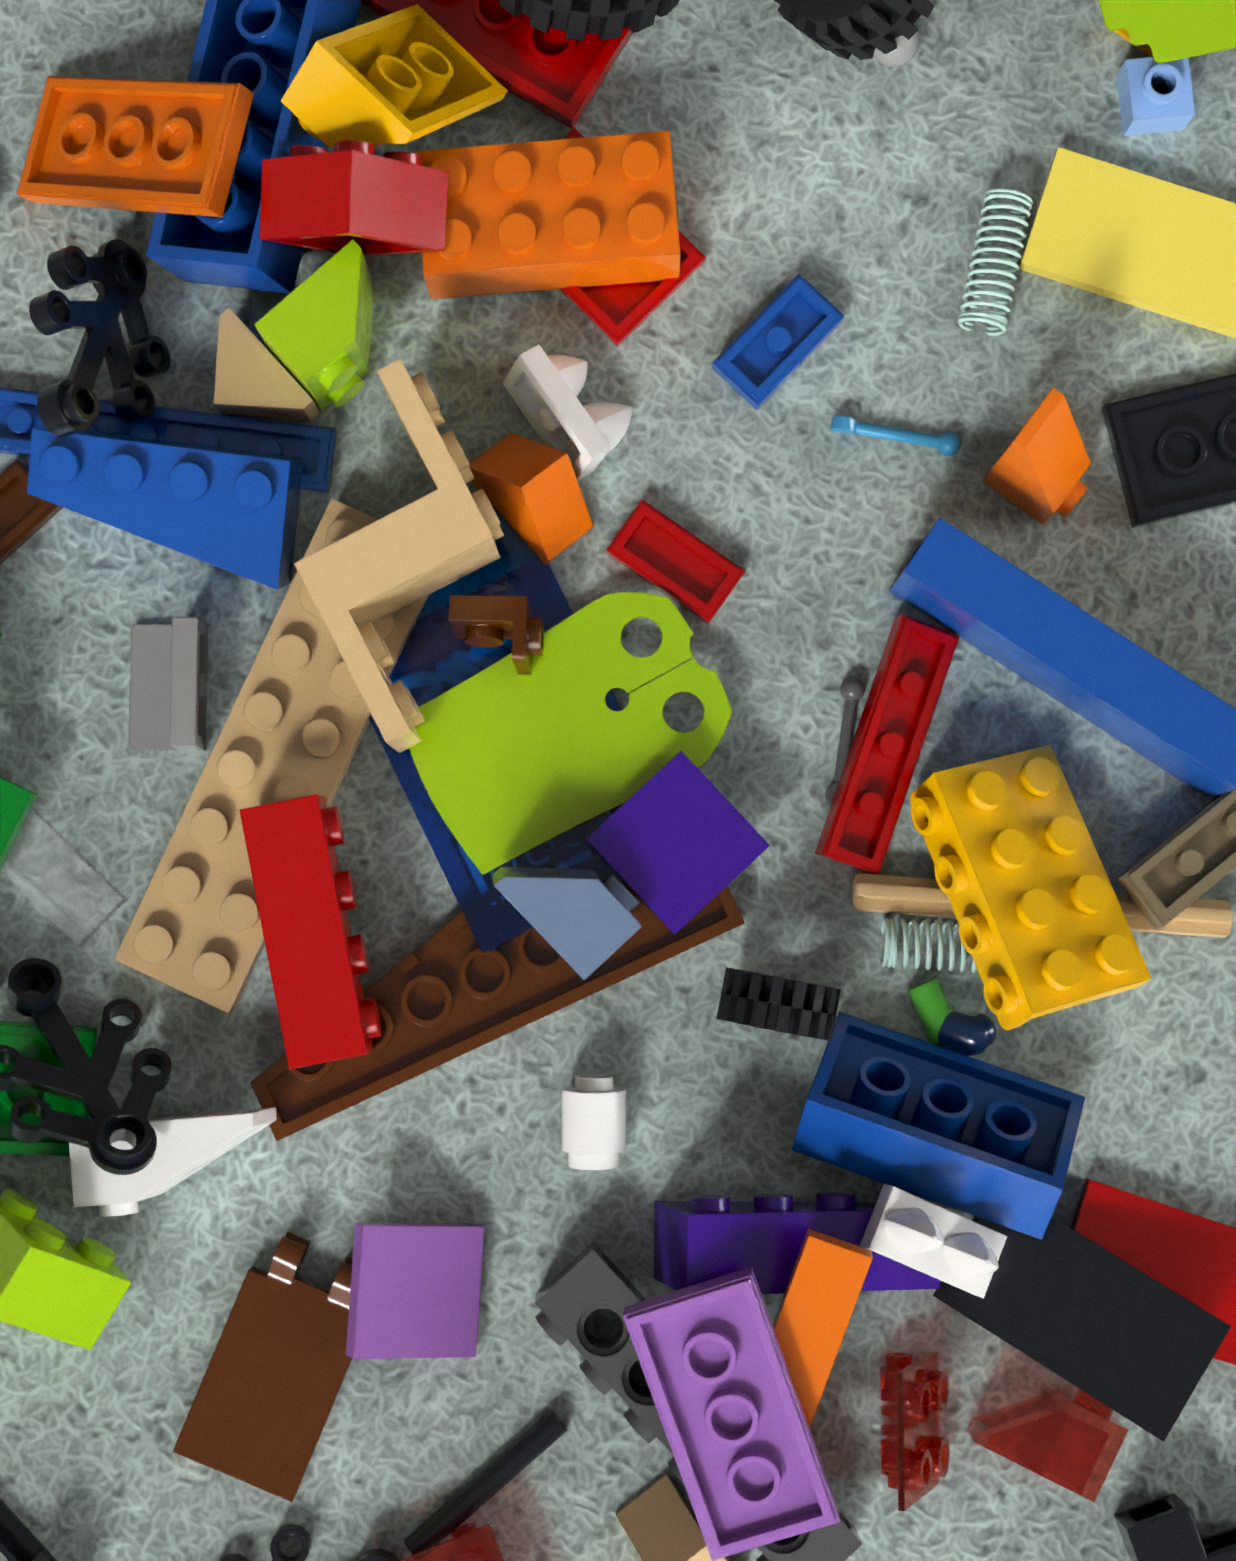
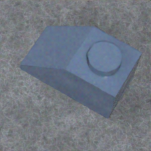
M500 867L492 875L493 884L496 889L583 980L588 978L642 927L638 918L632 912L640 902L614 874L604 882L592 869Z

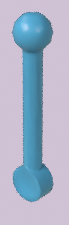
M846 416L832 417L831 431L844 432L851 435L860 434L934 447L945 456L956 454L961 446L960 438L951 431L943 432L938 436L858 422L856 419Z

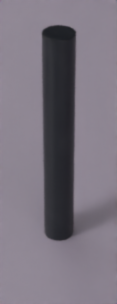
M552 1410L549 1411L405 1538L404 1543L411 1554L418 1560L423 1559L567 1432V1427Z

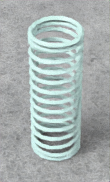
M993 188L984 194L983 204L985 207L980 212L983 218L978 222L980 229L976 232L978 240L974 242L976 250L971 255L974 261L970 262L969 265L971 272L967 275L969 282L965 285L967 293L962 297L965 303L960 307L962 313L957 321L959 326L966 331L973 330L968 327L974 325L969 321L989 323L992 326L985 327L990 330L985 332L989 336H998L1007 330L1008 320L1002 315H1007L1011 311L1006 306V304L1013 301L1008 294L1015 290L1010 283L1017 280L1013 272L1018 271L1019 266L1015 262L1022 258L1017 251L1024 248L1020 240L1025 239L1026 234L1022 230L1029 226L1024 219L1030 217L1029 211H1031L1033 204L1030 196L1009 188ZM992 198L1014 199L1025 205L998 203ZM1008 208L1014 209L1011 212L1015 215L992 214L986 216L985 213L987 210L991 213H998L994 209ZM991 219H1008L1017 221L1023 225L984 226L983 223L984 221H987L989 224L996 223ZM990 230H1007L1018 233L1021 236L990 235L982 237L981 233L984 231L986 234H994ZM988 240H999L1014 243L1018 247H979L978 245L980 242L985 245L991 244ZM985 251H998L1009 253L1016 257L977 258L976 255L977 253L989 255ZM984 262H998L1015 268L975 269L974 265L977 263L980 266H985ZM982 273H997L1009 276L1011 279L973 280L972 275L985 276ZM979 283H989L1005 286L1009 289L970 290V286L983 287ZM977 294H988L1003 297L1007 300L968 301L967 298L970 295L976 298L980 297ZM975 305H987L1001 308L1004 311H965V308L967 306L978 308Z
M886 917L883 919L881 931L883 936L885 934V951L882 948L880 953L882 967L887 966L890 968L892 966L894 968L897 965V935L902 924L904 939L902 966L904 969L908 967V936L911 933L912 926L914 927L915 934L913 965L916 970L919 968L920 936L925 925L927 940L925 968L927 970L931 968V937L936 926L938 936L936 968L940 971L943 966V936L948 927L950 955L947 959V967L950 972L953 970L955 961L954 938L959 927L958 922L952 927L951 923L946 921L941 927L937 920L931 926L926 920H923L918 926L917 921L912 919L907 926L903 918L898 920L897 924H895L893 918L888 919ZM961 943L959 970L963 972L966 966V949ZM971 957L970 971L974 973L977 968Z

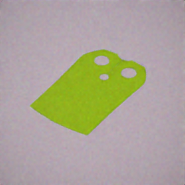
M644 592L606 594L544 632L543 655L532 656L531 675H518L512 661V653H510L493 665L419 707L425 722L415 726L422 742L410 747V753L432 803L482 875L546 841L625 803L680 751L697 768L702 766L712 755L725 733L733 711L715 670L705 669L693 658L690 649V639L694 633L668 597ZM639 617L654 621L659 626L662 634L658 650L647 657H635L629 654L621 642V633L625 625ZM620 688L629 693L628 705L623 710L613 711L607 707L605 698L611 689ZM688 692L697 696L702 702L704 718L694 730L677 732L671 729L665 722L663 708L667 699L673 694Z

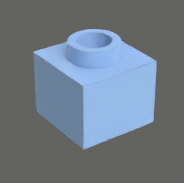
M1153 57L1125 59L1116 75L1123 136L1185 130L1196 114L1189 58L1160 64L1155 62ZM1166 83L1168 94L1157 93L1151 85Z

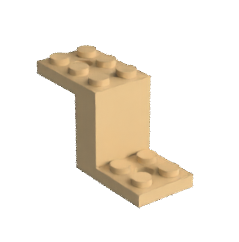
M399 359L377 370V373L436 490L295 562L294 565L385 742L401 753L422 742L415 726L425 722V719L408 687H405L401 680L395 683L391 682L385 669L396 663L378 629H375L373 623L499 559L500 555L495 540L503 537L504 534L500 527V521L484 490L480 489L471 494L466 483L475 478L469 468L468 459L454 432L451 430L440 435L436 427L445 423V420L422 372L410 377L402 360Z

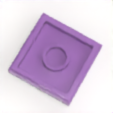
M355 1222L346 1356L352 1359L476 1357L485 1226L469 1223Z

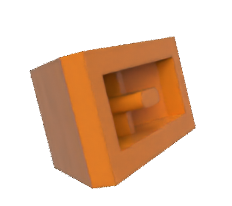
M510 433L469 463V468L475 478L472 482L479 490H484L490 503L545 565L593 528L591 517L567 452Z

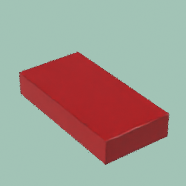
M643 499L606 549L608 555L708 624L745 573L744 569Z

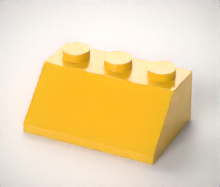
M416 4L317 40L281 99V102L298 118L301 127L308 134L320 139L328 147L334 146L336 141L343 140L362 141L374 145L407 144L501 101L508 90Z

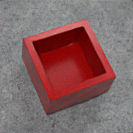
M362 141L334 142V152H329V149L317 146H291L289 157L262 159L260 240L337 253L353 239L362 249L364 256L445 251L448 171L422 166V156L415 153L385 152L383 157L374 155L375 145Z

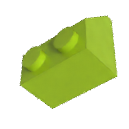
M353 239L254 324L269 352L313 399L321 412L331 403L336 407H341L352 400L363 388L365 382L361 377L369 370L374 282L362 249Z

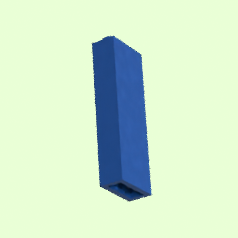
M938 518L911 556L889 592L958 635L961 639L1206 798L1236 790V709L942 518Z

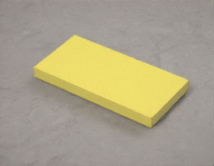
M1058 147L1054 154L1022 253L1019 269L1236 338V203Z

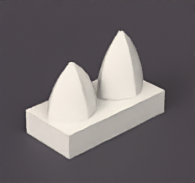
M537 345L518 356L502 384L543 443L568 453L577 481H580L596 469L606 454L617 446L625 435L631 421L632 407L610 402L589 403L582 406L577 396L585 384L588 368L587 361L567 355H546L542 347Z
M884 1184L859 1246L984 1299L992 1275L999 1268L998 1260L1007 1236L894 1186Z

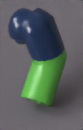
M937 978L908 989L928 1039L935 1045L966 1056H973L983 1053L986 1047L994 1043L997 1031L993 1021L982 1013L976 1016H969L950 1010Z

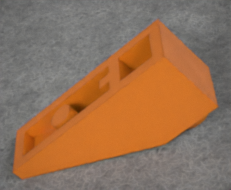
M1054 387L1051 389L982 480L1042 525L1055 512L1065 518L1088 489L1079 479L1088 469L1091 462L1064 394Z

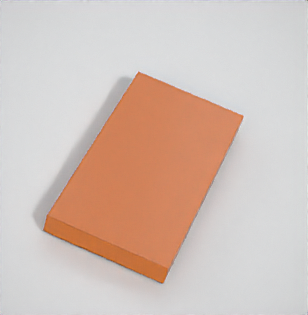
M48 76L17 195L28 201L41 204L223 217L254 93L241 83Z

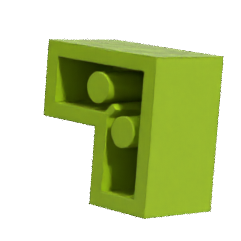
M4 1189L0 1196V1321L91 1350L132 1282L113 1263L117 1255L109 1247L90 1237H83L79 1243L68 1240L61 1230L35 1215L39 1207L32 1200L16 1191Z

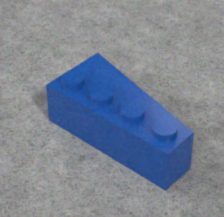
M46 427L32 428L27 494L279 590L290 584L303 458L89 430L66 437H57L50 433Z

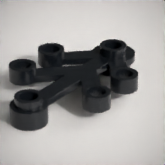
M119 239L103 243L99 247L98 252L91 257H87L79 247L74 245L52 252L47 259V268L56 286L62 290H69L85 283H91L98 292V297L96 301H69L62 292L53 290L34 297L30 302L29 313L36 329L44 335H53L66 329H85L67 379L42 388L38 394L37 408L42 423L50 433L57 437H66L84 431L91 426L92 421L97 418L99 413V403L93 387L104 357L114 389L113 405L119 417L127 423H133L152 416L155 411L154 395L145 382L134 379L131 365L139 376L148 378L169 369L170 354L164 341L158 336H150L140 300L145 292L147 268L142 256L126 242ZM120 313L122 314L131 344L129 347V357L118 320Z
M39 958L20 961L9 973L7 999L10 1005L20 1014L34 1019L61 1067L21 1056L13 1047L0 1045V1063H5L12 1067L11 1071L0 1073V1091L9 1090L20 1084L81 1102L91 1119L52 1110L50 1105L42 1098L28 1096L19 1099L11 1109L9 1123L11 1134L17 1140L25 1143H35L46 1136L87 1147L95 1164L112 1174L129 1175L141 1171L152 1161L155 1155L157 1137L154 1128L147 1120V1116L156 1092L163 1090L169 1082L172 1068L170 1057L164 1051L156 1048L143 1049L135 1055L130 1073L132 1086L122 1108L119 1109L108 1087L125 1044L132 1041L139 1033L142 1013L138 1005L127 999H116L104 1007L101 1020V1034L90 1059L57 1004L62 982L61 974L57 967L51 962ZM34 990L42 993L43 995L32 996L25 994L24 992ZM117 1016H126L132 1023L120 1026L113 1023L111 1019ZM144 1066H155L161 1073L150 1076L143 1073L141 1068ZM26 1114H34L40 1117L42 1122L36 1125H27L19 1118ZM116 1141H125L131 1144L133 1148L122 1150L113 1147L111 1144Z

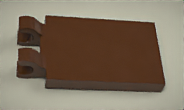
M287 1232L285 1237H281L268 1272L253 1266L248 1270L173 1452L293 1502L352 1361V1358L346 1356L352 1258L346 1256L344 1262L342 1261L330 1292L296 1278L311 1241Z

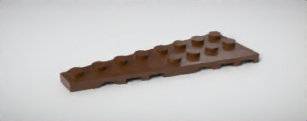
M573 829L554 837L553 839L556 844L550 852V868H557L555 862L556 855L565 844L577 842L587 846L592 852L594 861L578 869H592L604 882L614 874L640 902L632 912L636 915L642 927L588 978L583 980L510 902L506 904L501 900L500 897L503 895L493 886L363 992L364 1000L375 999L380 1017L381 1037L372 1038L373 1051L366 1055L289 1070L285 1054L250 1082L261 1108L276 1107L277 1120L269 1125L276 1141L745 924L728 886L674 935L602 857L599 858V853L588 843L586 838L577 836ZM496 902L499 908L486 913L485 909Z

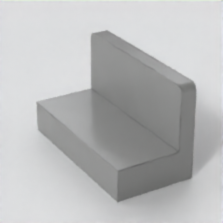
M172 617V625L136 624L132 627L129 747L131 749L206 751L208 625L199 618Z

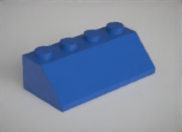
M839 1011L834 1025L832 1041L827 1043L808 1094L791 1150L1042 1240L1064 1189L1085 1096Z

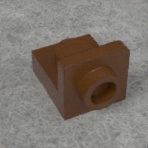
M450 596L449 623L457 639H465L466 644L481 648L499 647L504 644V639H512V661L518 675H531L532 656L543 655L544 622L542 617H534L527 596Z

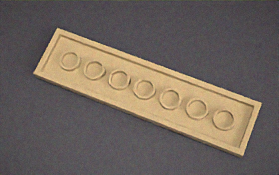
M331 498L303 558L378 519ZM298 571L289 586L114 960L226 1013H233L265 946L239 810L315 794L324 796L327 808L330 807L372 718ZM429 595L373 623L375 629H378L396 663L385 669L389 678L392 676Z

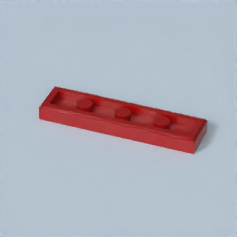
M905 614L895 616L815 854L871 874L879 875L959 639L958 635Z

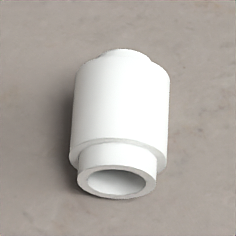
M577 1074L575 1075V1085L562 1088V1151L568 1153V1167L579 1170L614 1169L619 1167V1153L626 1151V1088L613 1085V1075Z

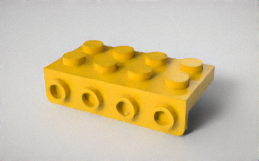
M1051 745L934 772L912 792L910 805L913 825L925 840L935 865L934 872L937 884L947 894L959 924L961 943L966 951L972 955L983 982V994L986 1004L991 1012L996 1015L1003 1029L1011 1030L1022 1026L1033 1018L1140 987L1152 979Z

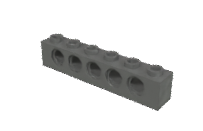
M592 1242L536 1295L535 1304L540 1308L541 1312L535 1318L543 1330L559 1346H562L569 1340L581 1353L585 1360L579 1367L601 1393L606 1395L613 1389L629 1406L623 1413L624 1417L647 1443L652 1442L657 1437L673 1454L649 1387L637 1385L629 1375L632 1365L639 1359L623 1318V1310L625 1306L644 1301L646 1298L603 1251ZM602 1308L614 1311L622 1320L621 1330L610 1339L595 1338L588 1332L585 1326V1321L590 1313ZM673 1455L668 1461V1465L683 1483ZM839 1511L840 1522L757 1547L763 1554L756 1560L845 1561L862 1545L856 1528Z

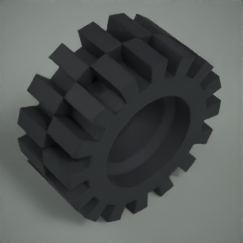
M726 967L717 1019L832 1041L841 989Z

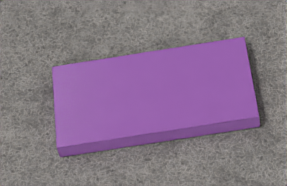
M752 1266L625 1306L623 1310L624 1321L711 1560L720 1559L840 1522L835 1498Z

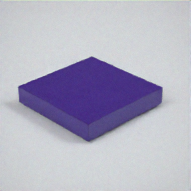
M682 751L586 839L674 935L770 846Z

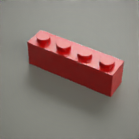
M315 794L240 809L289 1070L370 1053L374 1050L372 1038L381 1037V1023L375 999L364 1000L360 974L369 972V962L363 935H352L347 910L357 908V900L350 870L339 871L335 846L344 844L345 840L338 807L327 808L326 798Z

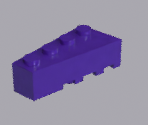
M842 1192L816 1193V1202H793V1195L778 1193L755 1194L754 1201H730V1196L692 1195L690 1196V1201H654V1279L674 1290H679L752 1266L761 1294L784 1293L808 1228L859 1246L876 1202H855V1194ZM872 1251L873 1259L861 1291L940 1289V1280Z

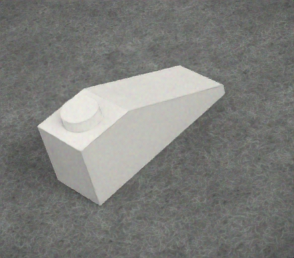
M276 1107L147 1118L150 1125L154 1128L157 1137L155 1155L144 1169L129 1175H116L104 1171L92 1160L89 1148L69 1142L74 1207L98 1206L99 1217L139 1212V1201L163 1194L277 1120ZM116 1141L111 1144L113 1147L122 1150L133 1148L131 1144L125 1141Z

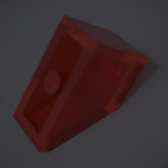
M1056 1389L972 1418L966 1431L975 1443L1095 1502L1127 1435L1128 1429L1115 1417L1111 1416L1114 1410L1081 1389L1078 1390L1075 1397Z

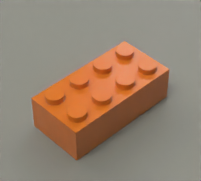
M670 130L414 151L415 154L422 156V166L448 171L445 251L422 253L423 276L430 299L553 290L569 286L590 287L663 281L668 278H679L680 244Z

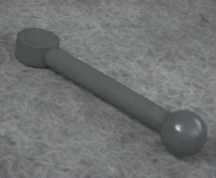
M857 677L845 679L840 687L845 703L834 782L827 788L825 793L826 800L830 805L832 804L851 748L857 701L865 693V685Z

